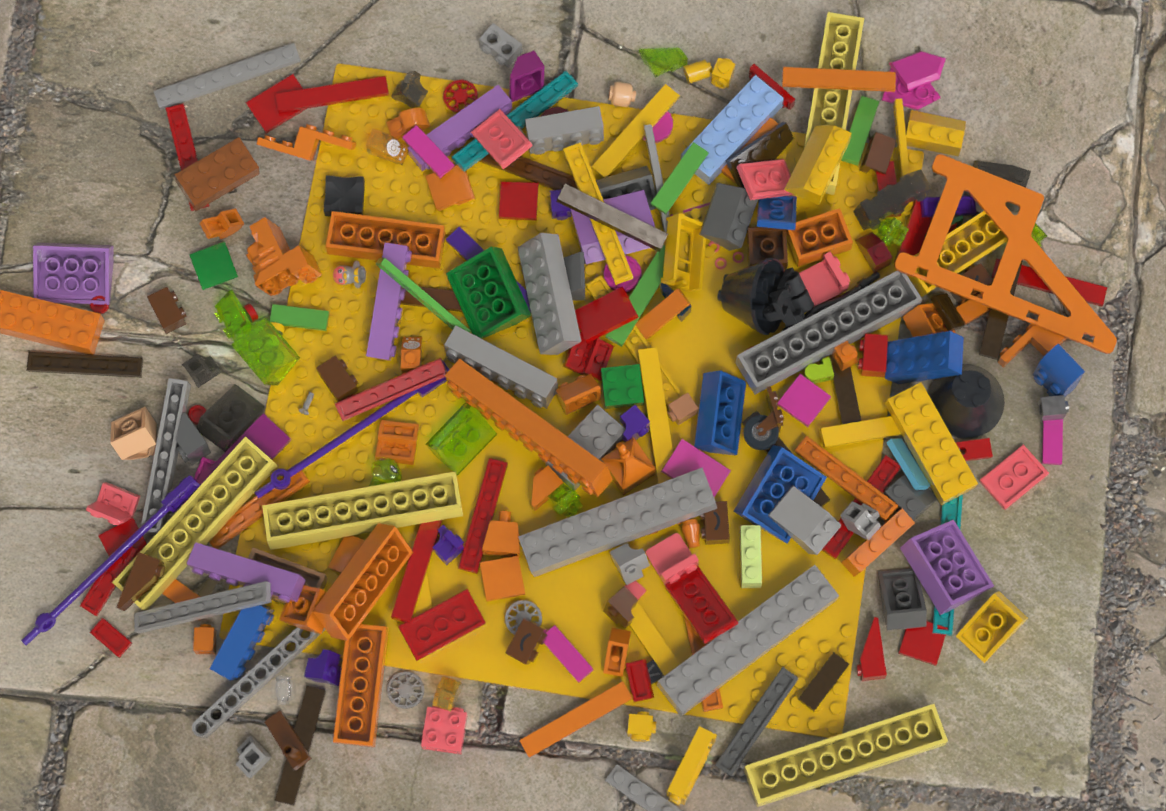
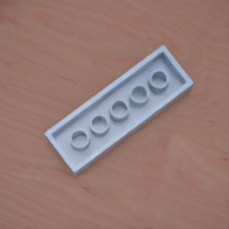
M755 75L693 141L709 152L695 174L710 185L727 164L726 160L739 152L770 117L772 118L783 107L784 98ZM692 143L681 153V159L683 158L687 150L690 148Z

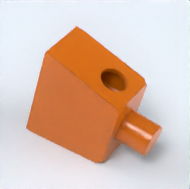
M500 511L499 521H490L482 549L483 555L519 556L520 558L518 523L510 522L511 512Z

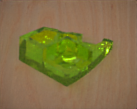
M679 47L638 50L645 65H648L655 78L668 71L673 72L688 64L687 56Z

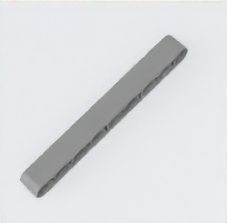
M297 627L193 723V733L200 738L209 737L320 634L311 632L310 636L304 639L301 637L303 629ZM290 642L296 644V649L293 652H287L286 650ZM280 656L281 663L276 666L272 665L273 657ZM265 669V678L258 679L257 672ZM245 683H251L252 686L248 693L242 691ZM231 696L237 698L234 706H228L227 703ZM221 710V718L214 720V711ZM205 723L207 730L205 733L200 734L198 726Z

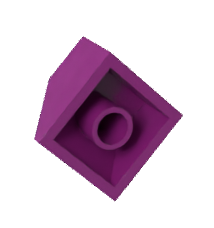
M535 51L524 53L517 57L510 75L509 98L512 102L537 93L544 87L545 65Z

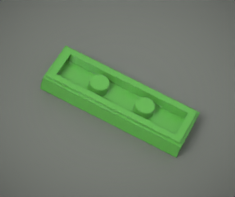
M272 304L270 322L280 323L283 326L327 331L330 313L323 310Z

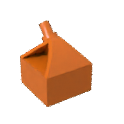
M634 437L625 443L619 442L615 450L601 458V461L607 465L613 482L623 495L655 475L656 470Z

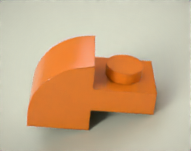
M422 108L402 111L399 117L387 122L390 134L394 140L402 138L416 125L421 130L430 127L426 112Z
M235 208L222 211L218 216L202 219L199 224L207 239L215 237L224 239L240 230L244 222Z

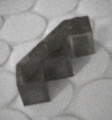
M921 169L899 178L900 182L895 185H888L877 192V196L873 199H866L855 208L853 212L863 230L877 229L882 225L881 222L887 216L893 214L897 216L905 211L904 208L908 203L915 200L920 202L927 198V194L932 188Z

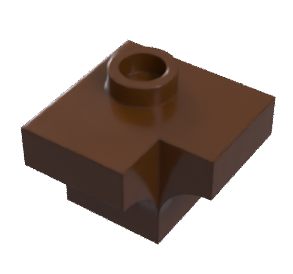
M624 586L608 600L603 612L616 625L620 623L626 629L634 618L631 610L636 606L638 599Z

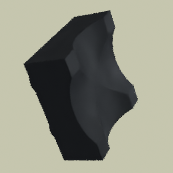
M326 176L325 216H331L332 211L363 215L365 189L363 176Z

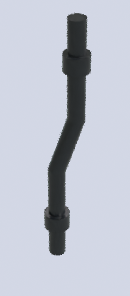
M875 271L867 278L859 280L856 286L842 296L813 307L804 314L803 320L864 289L879 279L880 274ZM794 325L785 327L784 329L781 330V332L784 331V330H786V329H788V328H790V327H792V326H794Z

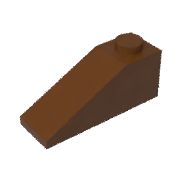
M138 552L116 608L125 612L158 581V578L162 577L165 570L164 562Z

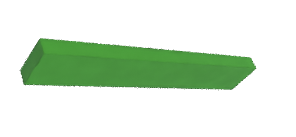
M664 245L660 252L656 253L629 297L639 318L661 284L664 271ZM639 318L607 333L605 338L622 347Z
M379 258L376 265L452 330L456 325L469 333L471 332V330L386 258Z

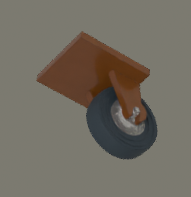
M771 386L767 387L766 399L771 414L769 416H754L748 420L744 427L745 441L756 450L771 448L777 442L781 426H783L784 418L782 411L777 409L778 397L776 391L772 392Z

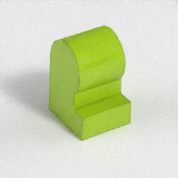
M830 357L823 358L820 365L809 364L805 369L804 377L814 384L833 380L834 372Z

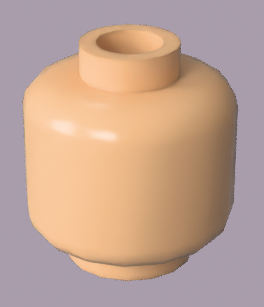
M615 82L613 86L610 85L608 100H611L612 105L628 107L631 102H635L636 91H633V86L630 83Z

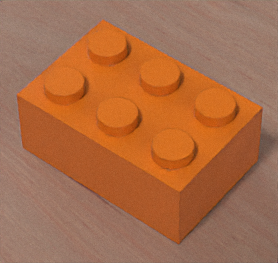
M840 208L796 222L795 230L786 229L787 240L797 267L821 260L829 252L832 255H837L852 248L853 241Z

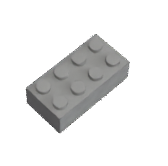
M600 106L525 119L527 139L533 145L529 148L530 154L539 155L550 150L561 151L563 148L580 142L582 145L589 143L596 145L604 141V126Z
M597 405L568 437L601 461V458L612 452L616 445L623 440L622 434L626 429ZM547 461L546 466H549L573 491L580 486L579 483H572L564 472H557L552 467L553 464Z

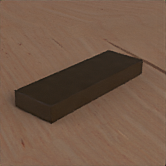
M833 652L798 700L814 712L847 669L849 663Z

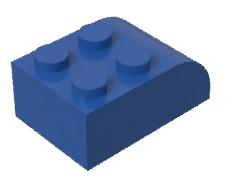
M1057 344L1041 359L1033 376L1038 385H1043L1047 389L1049 396L1064 395L1065 398L1076 388L1085 371Z

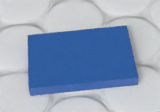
M780 196L758 199L757 227L795 230L797 197Z

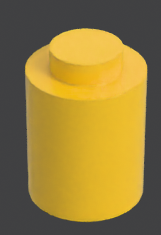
M705 59L683 66L688 84L709 78L710 73L713 72L710 62H706Z

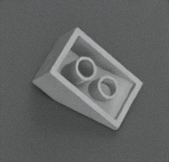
M794 486L787 491L768 514L808 554L814 555L819 554L842 526L831 514Z

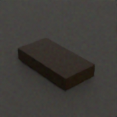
M947 293L935 295L931 298L948 331L961 329L965 326Z

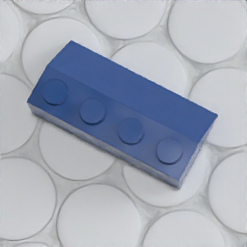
M721 370L703 373L694 447L710 453L734 456L738 454L746 381Z

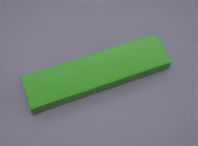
M861 96L850 129L852 133L850 143L841 161L859 165L879 105L878 100Z
M693 142L652 200L651 205L666 215L709 152Z

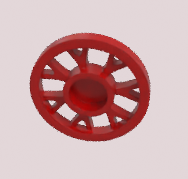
M467 80L451 82L443 93L446 107L455 113L463 110L459 109V104H464L465 107L470 105L467 102L468 98L474 101L478 99L476 87ZM462 84L467 85L466 89H461ZM457 85L459 89L454 91L452 86ZM473 89L475 93L468 95L467 92ZM447 93H453V97H446ZM454 100L456 104L451 107L449 103Z

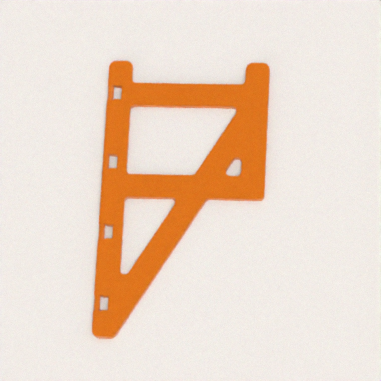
M937 155L932 164V170L946 177V184L919 255L915 257L904 252L900 253L894 264L895 269L1019 320L1034 324L1044 330L1089 346L1102 353H1112L1117 342L1115 335L1031 236L1044 201V195L945 155ZM964 191L969 192L1008 240L990 286L937 265L938 257ZM1006 202L1019 207L1017 215H1013L1005 205ZM1022 260L1027 261L1068 310L1070 317H1065L1010 294ZM917 267L928 271L927 275L923 276L916 273ZM972 290L983 293L982 299L971 295ZM1028 311L1038 315L1037 320L1027 317ZM1083 334L1094 337L1093 341L1089 342L1082 339Z

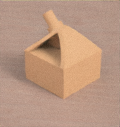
M146 407L111 422L110 443L121 460H135L147 458L150 455L154 456L157 423Z

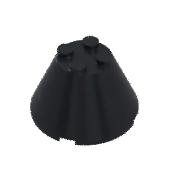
M768 258L734 273L725 274L722 289L718 291L717 296L718 301L722 303L724 311L762 335H769L770 332L774 333L780 326L782 319L767 321L763 310L772 304V297H769L771 292L777 291V287L785 272L782 263L778 259Z
M962 364L961 375L934 379L928 391V395L953 437L973 439L990 432L998 424L1004 411V394L999 382L987 370L975 365Z

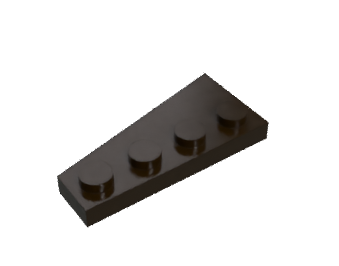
M787 122L780 123L726 160L739 188L745 189L736 168L739 164L775 160L794 139Z

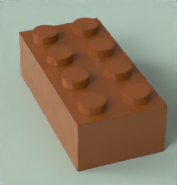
M240 137L175 174V181L196 212L205 207V205L212 203L256 177L260 172L259 166Z

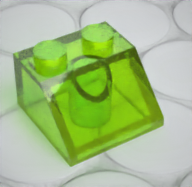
M232 289L229 290L215 305L217 312L214 314L219 323H224L226 328L223 330L227 338H232L234 343L255 333L234 291Z

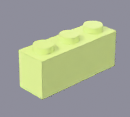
M746 525L740 528L741 588H761L762 585L761 525Z

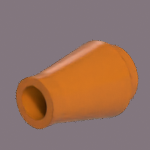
M697 519L683 521L681 529L688 548L700 547V523L698 524Z

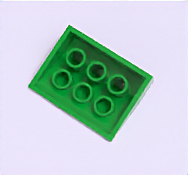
M491 246L446 273L473 335L483 339L532 316L502 248Z

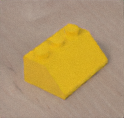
M911 110L906 130L907 146L959 157L966 121Z

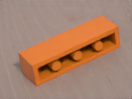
M903 508L900 509L876 531L869 541L866 539L841 563L855 577L914 525L915 522Z

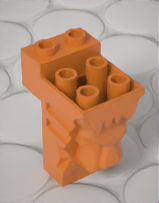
M264 217L249 226L255 242L247 248L248 253L246 256L252 263V269L256 273L253 275L256 287L268 295L274 296L280 294L286 287L297 284L298 280L305 284L312 283L317 280V277L322 275L314 256L299 245L290 250L281 228Z

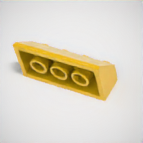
M835 125L815 126L784 190L819 205L850 143L852 133Z

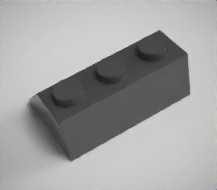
M647 166L596 180L603 200L644 190L650 210L657 209L651 205L656 192L652 174Z
M717 183L699 235L729 251L742 248L758 199L750 200L744 188Z

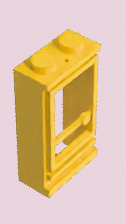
M675 213L673 216L666 218V221H668L666 233L668 235L665 244L664 271L661 283L690 293L702 289L706 238L699 235L703 225L699 219L686 217L684 213ZM680 230L690 234L688 260L678 257ZM678 261L688 264L687 272L677 269Z
M700 726L698 727L667 790L666 796L669 797L668 801L678 806L680 803L685 805L709 756V752L712 750V745L714 746L716 742V734Z

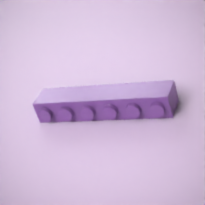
M497 85L428 133L427 137L448 157L452 150L462 147L469 138H474L471 132L496 111L501 109L505 115L509 114L512 109V101L502 88ZM408 147L409 156L421 171L431 169L411 147Z
M384 243L382 258H386L408 277L409 270H406L407 262L411 261L412 251H409L408 246ZM380 269L366 356L391 361V358L395 357L396 354L394 339L398 338L399 335L397 321L402 317L400 302L404 300L406 290L382 269Z
M196 542L187 561V565L192 568L193 573L198 575L206 573L209 574L210 578L217 581L225 579L226 583L233 586L241 584L245 587L267 581L271 583V597L272 595L279 596V600L287 603L290 600L298 601L306 581L299 574Z

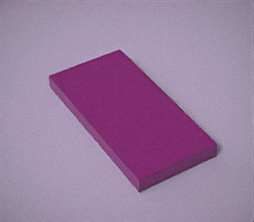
M263 413L209 469L213 472L244 437H247L271 460L283 450L291 439Z

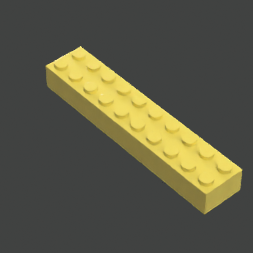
M831 12L827 13L818 64L819 69L856 70L864 18ZM814 88L804 148L815 126L835 125L846 130L852 90ZM840 163L825 192L826 194H835Z
M244 437L140 551V553L161 560L165 566L162 577H159L158 581L134 602L142 610H148L188 566L187 561L195 542L207 545L278 467L274 461L247 437ZM136 557L112 582L121 591L124 589Z
M456 472L262 506L267 542L270 550L370 533L378 523L398 528L463 516Z
M931 704L746 765L744 771L756 806L759 807L944 746L948 740L935 704Z

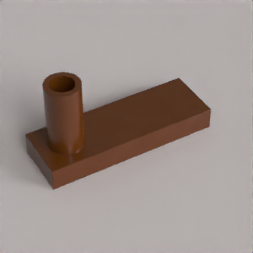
M281 710L264 721L281 748L283 755H285L294 770L299 769L312 759Z

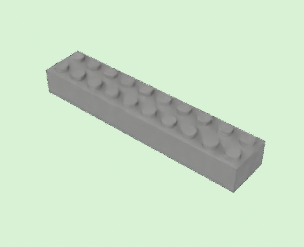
M896 271L737 355L735 363L755 395L806 368L809 364H814L831 355L836 346L846 341L851 344L864 337L865 334H870L904 316L920 305L922 298L908 276Z
M700 468L521 535L519 540L530 571L536 577L718 508L704 470Z
M816 565L812 566L738 621V625L719 635L661 678L657 683L658 688L677 713L683 716L837 601L838 593Z

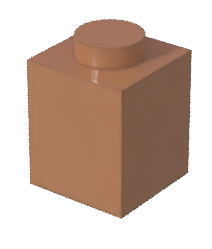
M686 393L668 404L667 414L672 422L676 421L680 425L698 414V407L690 395Z

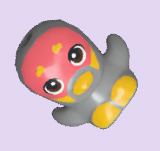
M355 261L353 267L344 265L336 267L333 272V278L337 284L347 285L354 283L356 288H360L361 284L366 280V270L363 266H360L359 261Z

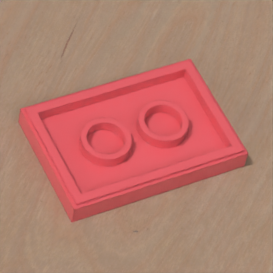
M501 109L471 132L474 138L502 169H505L533 146Z
M784 159L744 163L736 167L750 200L794 195L784 190L791 176Z
M1023 444L981 478L979 482L998 504L1006 510L1044 479L1049 472Z

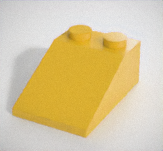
M998 591L987 600L959 631L956 637L982 662L986 663L1022 626L1028 617Z

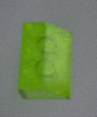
M267 318L243 330L232 343V347L264 385H279L300 359L298 354Z
M464 403L425 445L451 471L459 475L497 433L477 409Z

